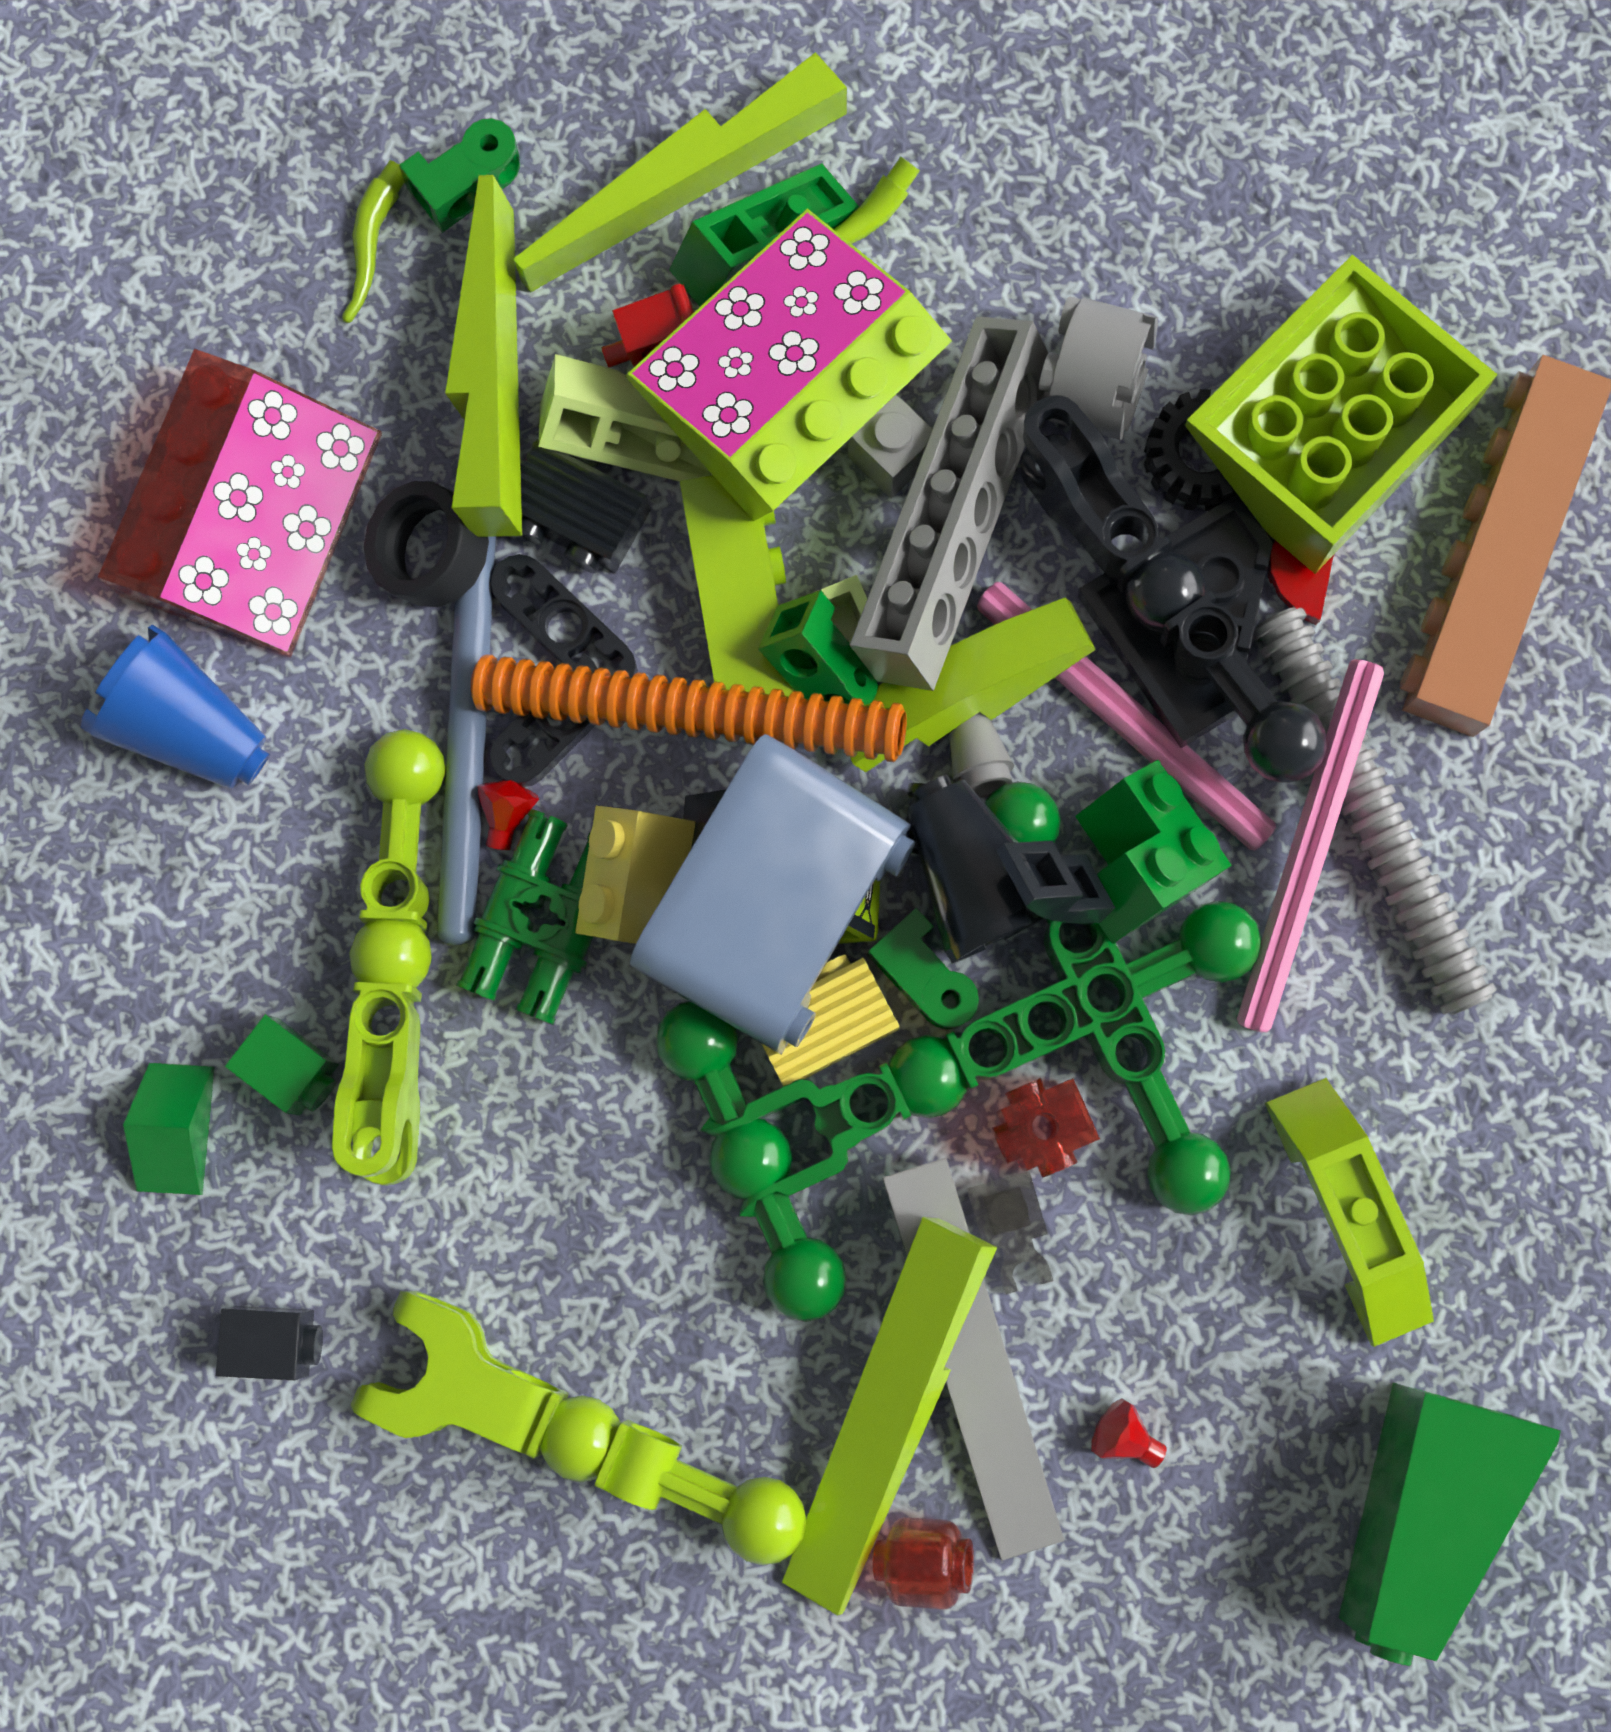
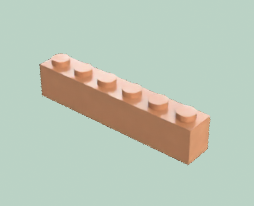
M1544 354L1527 374L1518 371L1503 403V407L1512 410L1506 429L1496 428L1483 457V463L1492 466L1485 485L1477 483L1474 486L1462 514L1463 519L1471 521L1464 542L1455 540L1442 568L1441 575L1450 578L1444 598L1442 599L1437 596L1433 598L1421 625L1420 631L1430 635L1423 655L1420 656L1414 653L1403 673L1399 688L1409 693L1402 711L1471 737L1476 736L1490 726L1609 398L1611 379Z

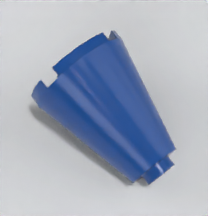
M153 624L148 627V640L138 635L115 661L95 692L106 701L98 715L86 708L80 728L91 734L92 737L230 789L239 780L250 785L270 756L269 753L261 749L267 737L166 632H163Z

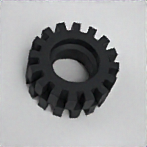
M1200 389L1197 397L1193 399L1190 392L1183 393L1178 396L1174 405L1169 401L1162 408L1159 417L1155 418L1144 448V452L1147 453L1144 461L1146 473L1151 472L1153 475L1150 482L1156 491L1163 488L1167 492L1164 498L1166 501L1174 505L1176 499L1185 502L1184 509L1195 511L1197 505H1204L1205 511H1209L1218 506L1219 503L1237 494L1219 469L1211 472L1192 470L1182 461L1179 454L1180 440L1190 433L1185 426L1186 421L1210 397L1211 389Z

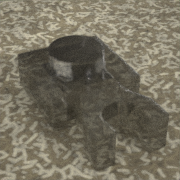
M1030 1171L966 1188L980 1239L997 1248H1001L1003 1261L1000 1267V1281L1004 1294L1018 1291L1013 1279V1271L1021 1262H1030L1037 1270L1039 1284L1052 1282L1053 1278L1049 1265L1044 1257L1034 1249L1032 1242L1033 1238L1047 1235L1048 1232Z

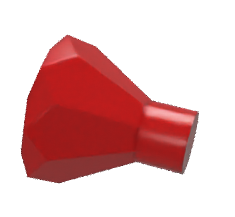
M512 780L478 785L479 799L489 824L486 846L498 850H511L515 828L540 798L536 793Z
M1123 1398L1113 1402L1099 1419L1091 1439V1451L1102 1459L1136 1458L1151 1468H1156L1162 1463L1167 1451L1166 1445L1148 1434L1135 1406Z

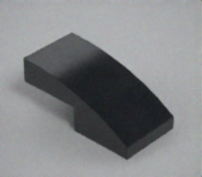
M1053 841L1003 843L996 851L1026 907L1043 918L1065 923H1101L1116 908L1086 854L1061 855Z

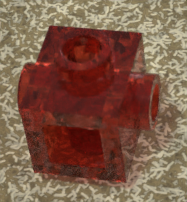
M1039 1078L1005 1093L1010 1106L996 1112L1001 1124L992 1127L993 1135L1006 1163L1009 1164L1017 1160L1022 1171H1028L1037 1167L1042 1178L1078 1163L1073 1151L1100 1140L1073 1078L1047 1090L1042 1079ZM1037 1116L1045 1118L1050 1124L1051 1132L1046 1140L1038 1138L1033 1132L1032 1124Z

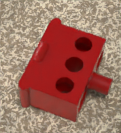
M684 284L673 285L669 290L612 310L622 340L601 347L608 368L627 361H631L633 367H635L695 312Z

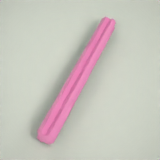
M995 582L980 597L977 605L978 610L994 625L1033 610L1002 582ZM1084 657L1055 677L1151 763L1159 760L1167 773L1178 782L1181 789L1248 849L1256 850L1260 848L1274 833L1276 825L1271 818L1189 746L1186 745L1180 748L1164 724L1090 659Z
M1353 659L1348 665L1326 734L1327 750L1322 764L1314 772L1263 933L1259 957L1253 965L1238 1012L1237 1022L1245 1028L1261 1033H1267L1272 1028L1384 675L1383 667L1378 664Z

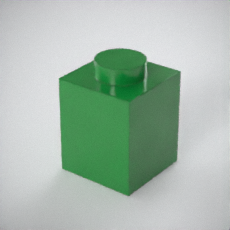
M265 1014L225 1067L286 1114L300 1116L305 1108L313 1112L328 1098L336 1085V1081L330 1076L339 1063L281 1019Z

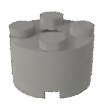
M1069 296L1065 302L1059 323L1058 332L1064 335L1060 354L1049 352L1042 369L1039 390L1045 391L1043 398L1054 395L1068 397L1079 406L1102 436L1122 440L1124 438V431H1128L1146 381L1149 369L1145 368L1147 354L1142 353L1143 347L1151 350L1154 349L1158 317L1084 297L1078 299ZM1049 419L1050 422L1068 426L1061 420Z

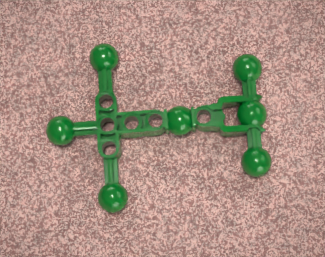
M1017 781L1002 785L989 794L984 802L1018 842H1055L1059 836L1061 819L1057 804L1048 792L1035 784ZM1213 901L1201 904L1186 917L1180 928L1178 940L1128 963H1125L1116 942L1114 944L1111 943L1098 923L1083 924L1090 931L1092 938L1091 947L1087 952L1073 953L1065 949L1059 939V928L1065 922L1046 919L1048 927L1045 930L1043 942L1046 953L1060 982L976 1020L966 1027L958 1039L954 1032L946 1034L944 1038L924 1035L909 1039L896 1049L888 1064L886 1062L879 1065L880 1075L871 1073L861 1074L836 1085L825 1086L821 1089L812 1081L801 1079L748 1104L729 1065L736 1055L738 1043L736 1028L690 1001L681 1002L666 1012L657 1029L655 1043L658 1056L669 1072L683 1080L694 1081L710 1116L700 1131L715 1137L711 1144L709 1155L712 1177L723 1191L736 1199L743 1200L738 1216L755 1217L771 1251V1256L765 1264L763 1284L766 1297L775 1310L790 1320L809 1322L821 1319L836 1309L844 1296L847 1280L844 1263L834 1248L820 1239L807 1237L789 1196L842 1172L848 1163L847 1151L857 1146L861 1141L884 1130L891 1124L897 1114H899L902 1121L909 1119L911 1115L929 1119L946 1115L959 1105L967 1090L969 1091L978 1086L976 1079L990 1080L1000 1077L1084 1037H1087L1102 1070L1108 1078L1119 1084H1125L1153 1142L1155 1150L1149 1158L1147 1177L1151 1191L1160 1204L1174 1213L1190 1216L1208 1212L1219 1204L1226 1194L1230 1182L1231 1170L1227 1155L1214 1140L1204 1134L1190 1132L1160 1069L1165 1059V1047L1143 998L1195 974L1205 980L1223 983L1239 979L1250 971L1259 957L1261 945L1257 923L1243 908L1230 902ZM1092 980H1108L1118 989L1120 998L1115 1011L1108 1013L1100 1012L1090 1004L1087 997V989ZM1043 1005L1056 1010L1062 1022L1061 1032L1057 1038L1045 1040L1032 1033L1028 1024V1016L1032 1008ZM982 1032L992 1033L1002 1042L1004 1049L1003 1058L997 1066L982 1067L973 1061L968 1048L969 1041L975 1034ZM1123 1037L1136 1038L1146 1047L1148 1054L1147 1063L1139 1072L1128 1071L1117 1061L1115 1054L1116 1046ZM860 1087H876L885 1095L888 1104L887 1112L878 1121L871 1123L862 1122L851 1112L850 1098ZM802 1100H808L816 1113L815 1129L828 1139L833 1154L830 1158L788 1177L792 1161L789 1142L778 1127L762 1118Z

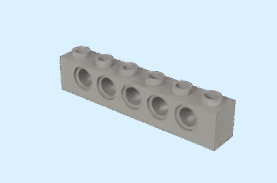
M977 316L975 318L850 643L851 648L878 682L931 691L935 689L1025 446L1023 440L1025 415L1035 402L1043 398L1045 392L1039 390V382L1048 351L1033 321Z

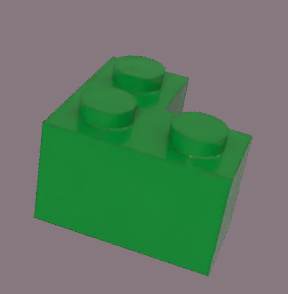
M1159 760L1123 778L1075 816L1108 864L1107 867L1097 873V876L1116 908L1098 924L1112 944L1173 907L1232 866L1220 849L1215 835L1204 826L1183 796L1178 782L1167 773Z

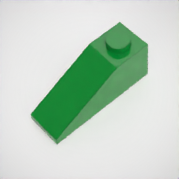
M821 163L692 221L669 271L680 284H684L688 294L700 307L807 208L832 229H835L859 205Z

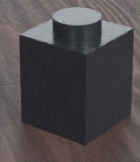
M250 1306L222 1308L215 1376L293 1381L309 1376L310 1365H318L323 1346L322 1326L313 1325L314 1310Z

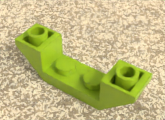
M1327 1078L1265 1102L1290 1162L1302 1163L1353 1281L1344 1285L1370 1345L1375 1347L1434 1322L1424 1261L1367 1134Z

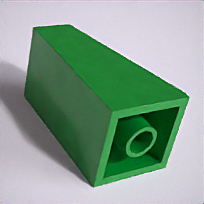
M1393 1382L1338 1617L1356 1632L1354 1640L1370 1646V1653L1372 1655L1397 1664L1411 1666L1414 1655L1437 1662L1556 1449L1561 1430Z

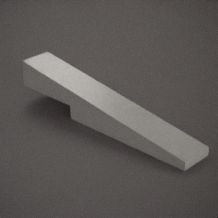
M946 1158L882 1178L906 1257L922 1217L942 1219L969 1233ZM983 1279L946 1362L945 1367L951 1369L946 1386L1000 1559L1003 1561L1063 1542L1064 1537Z

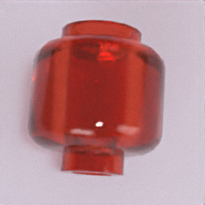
M899 1518L891 1526L886 1540H877L873 1552L875 1581L884 1582L888 1597L894 1605L912 1608L951 1609L958 1601L961 1593L969 1594L974 1576L973 1543L971 1539L962 1537L959 1527L954 1522L941 1519Z

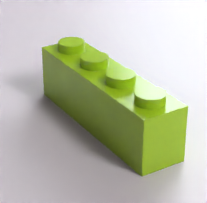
M713 475L681 480L680 487L714 682H723L726 689L729 690L734 684H742L746 692H750L754 686H759L765 690V694H770L774 688L782 689L784 695L789 697L791 692L795 690L758 650L778 606L775 585L786 584L780 546L768 548L764 527L776 524L774 511L753 521Z

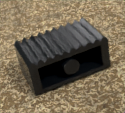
M536 439L531 450L527 452L525 461L520 465L521 537L537 545H542L545 538L566 548L563 556L579 568L590 573H596L598 568L602 567L616 574L651 511L647 495L566 453L538 447L539 439Z

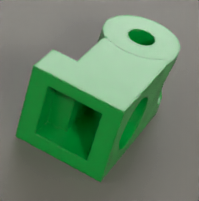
M489 118L474 122L465 131L462 142L457 143L429 164L418 151L399 164V168L408 191L443 233L473 211L479 175H494L501 189H504L517 177L520 170V157L516 139L511 128L503 121Z
M822 590L778 605L758 650L795 691H801L805 699H809L813 693L822 694L824 701H830V698L835 695L841 696L844 703L847 704L853 698L862 699L864 705L871 703L877 695V681L853 651L848 640L831 621L835 606Z
M915 908L868 951L867 956L928 1022L937 1028L945 1030L958 1028L970 1021L976 1013L979 1003L978 990L973 981L966 975L950 971L923 942L922 939L934 926Z

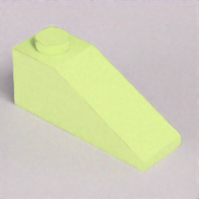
M555 354L540 403L538 447L676 481L712 475L629 382L625 374L615 369Z

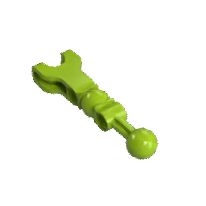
M407 729L384 734L370 747L364 764L366 784L374 797L383 802L379 861L372 864L363 874L360 885L361 896L367 905V910H360L359 919L365 925L356 934L349 952L351 971L358 981L354 982L353 991L359 996L354 1001L350 1013L345 1069L335 1100L332 1138L333 1155L342 1169L383 1186L395 1185L407 1179L414 1171L417 1162L420 1124L418 1068L421 1025L414 1002H421L422 993L417 987L425 979L432 960L430 942L424 933L427 929V922L422 918L428 909L430 901L429 891L423 880L416 873L421 805H424L438 793L445 775L444 757L437 744L426 735ZM398 880L409 881L410 890L404 902L392 907L382 905V893L388 884ZM385 1006H398L400 1020L395 1030L387 1035H375L372 1031V1020L377 1011ZM381 1136L380 1149L371 1157L373 1141L376 1137ZM352 1139H353V1152H352V1148H351Z
M400 1291L393 1307V1316L397 1323L407 1327L423 1340L428 1353L426 1374L414 1388L409 1390L396 1389L381 1382H372L359 1386L350 1404L351 1409L356 1415L403 1438L420 1437L442 1430L448 1425L453 1424L533 1459L542 1455L550 1469L562 1478L580 1483L596 1480L595 1487L603 1489L633 1505L656 1510L662 1497L721 1524L724 1538L731 1550L746 1562L759 1565L779 1563L793 1554L802 1541L806 1526L803 1503L796 1492L781 1480L759 1477L746 1480L737 1487L679 1461L677 1458L682 1445L672 1438L631 1420L621 1423L613 1409L601 1400L583 1395L568 1398V1392L494 1358L486 1346L484 1332L472 1313L420 1291Z

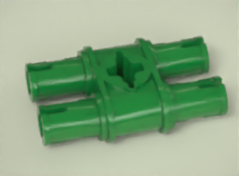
M531 809L511 860H504L502 865H498L496 871L500 874L482 917H476L473 923L476 925L474 931L479 933V936L456 986L494 1001L497 996L495 995L514 949L521 950L523 945L534 949L533 955L538 957V960L520 1003L517 1004L515 1010L534 1017L541 997L545 994L535 1017L543 1022L554 1025L556 1013L573 973L580 974L582 968L586 969L588 963L584 959L593 939V936L575 933L579 913V899L582 893L589 851L590 833L587 836V843L569 885L564 883L561 887L549 883L550 878L545 875L568 824L551 815L548 819L544 817L545 813ZM545 901H550L549 909L565 926L543 924L538 932H532L534 923L518 908L529 909L532 907L540 909Z

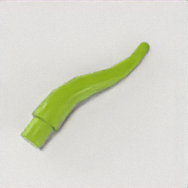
M900 156L888 175H882L861 206L834 230L851 244L867 237L886 223L909 194L906 190L920 170Z
M392 160L388 161L378 178L374 177L357 207L352 232L356 276L352 299L342 314V319L345 323H351L365 302L372 285L376 267L380 226L390 208L400 197L398 192L405 183L399 164Z

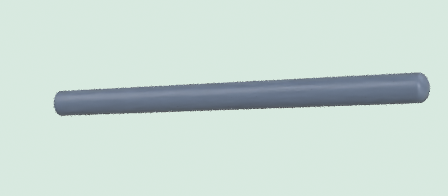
M488 537L489 545L485 566L476 583L461 598L455 601L437 921V935L439 939L450 945H464L475 937L474 929L476 925L473 923L477 913L482 816L478 785L483 784L487 712L479 711L474 705L471 697V678L474 667L481 656L485 654L490 655L493 604L491 578L495 565L496 537Z

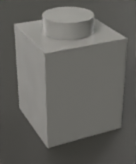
M896 394L848 440V457L892 499L915 477L933 429Z

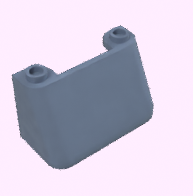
M764 734L747 754L644 928L632 952L630 965L657 983L781 1055L788 1043L798 1047L816 1016L815 1012L808 1009L811 1000L810 990L874 880L880 881L887 871L897 876L905 866L915 846V841L908 838L912 832L911 824L791 747Z

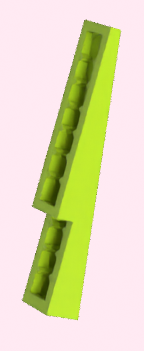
M815 52L722 126L704 109L513 258L521 282L530 293L843 117L847 114V87Z
M479 175L445 390L446 396L465 421L452 509L465 526L477 537L522 536L516 273L513 259L515 258L514 210L494 175Z
M922 1217L807 1515L803 1539L792 1554L782 1580L783 1584L837 1616L843 1614L951 1372V1369L945 1367L946 1362L997 1250L996 1246L939 1218Z

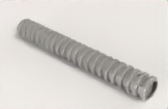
M1289 608L1257 625L1253 638L1257 642L1263 641L1265 647L1261 650V654L1265 659H1272L1274 664L1269 670L1273 676L1280 675L1283 681L1278 686L1280 692L1284 694L1289 693L1291 697L1289 702L1303 704L1317 714L1327 734L1339 697L1338 689L1342 686L1339 678H1331L1329 672L1333 669L1330 661L1322 660L1320 655L1324 652V648L1321 643L1314 644L1311 638L1316 633L1313 626L1304 625L1302 620L1307 616L1303 608ZM1365 732L1343 801L1345 806L1341 808V813L1343 816H1351L1354 824L1349 829L1352 834H1360L1363 841L1358 844L1361 852H1369L1372 859L1367 862L1370 870L1377 868L1381 877L1376 880L1379 888L1386 886L1390 895L1385 900L1388 906L1395 904L1399 914L1395 915L1394 918L1397 924L1404 922L1408 932L1404 933L1403 936L1406 942L1413 940L1417 950L1412 952L1415 960L1423 959L1426 968L1421 972L1424 978L1432 977L1435 986L1430 990L1433 996L1441 995L1445 1003L1440 1006L1442 1014L1450 1013V1015H1454L1493 997L1492 993L1497 989L1494 983L1486 984L1482 975L1487 973L1485 965L1477 966L1473 957L1478 952L1475 946L1468 948L1464 940L1469 936L1466 928L1458 929L1455 920L1459 919L1460 916L1457 910L1449 911L1446 902L1451 898L1448 892L1440 893L1437 884L1441 882L1438 874L1431 875L1428 866L1432 864L1430 857L1425 856L1422 858L1418 849L1423 846L1420 838H1412L1409 831L1414 828L1411 820H1403L1400 813L1405 808L1402 802H1394L1391 796L1396 792L1392 784L1385 785L1382 778L1387 772L1384 767H1376L1373 760L1378 757L1375 749H1367L1364 742L1369 737Z

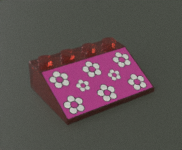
M194 349L98 578L121 597L291 658L376 451L382 432L251 368Z

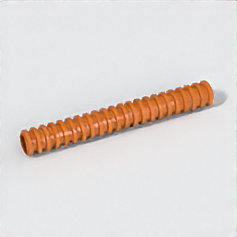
M489 654L481 656L474 667L471 678L472 700L476 709L484 712L494 707V710L500 714H506L512 709L513 713L517 716H526L531 711L535 718L540 719L547 717L550 713L551 718L556 721H563L569 716L570 720L574 723H582L588 718L592 725L597 726L604 724L607 720L608 724L613 728H620L624 723H627L631 730L638 731L642 729L643 725H646L647 729L653 733H658L665 727L670 735H678L682 730H685L689 737L696 738L700 736L701 732H705V736L710 740H717L722 734L728 742L735 743L740 737H744L745 742L750 745H754L760 737L767 734L780 742H784L785 745L794 750L799 744H803L807 752H815L818 747H824L826 754L831 755L836 754L838 749H844V754L847 757H855L858 751L864 752L866 759L871 760L877 758L878 754H884L887 762H895L898 756L901 755L906 736L907 715L901 703H893L890 709L884 708L882 701L877 700L872 701L870 706H864L862 699L853 698L847 704L844 703L841 696L835 695L830 698V701H824L822 694L813 693L809 699H805L801 691H793L788 697L784 695L782 689L776 688L771 690L770 694H765V690L759 686H754L750 692H746L742 684H734L729 690L726 689L723 682L717 681L712 683L710 687H707L704 680L695 679L691 685H687V681L683 677H675L670 683L664 675L658 674L652 680H649L648 676L641 672L635 673L630 678L629 674L624 670L615 671L612 676L606 668H598L592 673L588 666L580 665L573 671L569 664L561 663L554 669L553 664L548 661H541L535 666L532 660L522 659L516 664L512 657L505 656L497 661L495 656Z

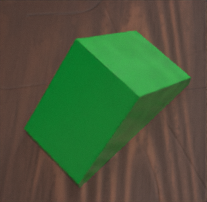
M149 1063L123 1124L137 1192L203 1195L215 1067Z

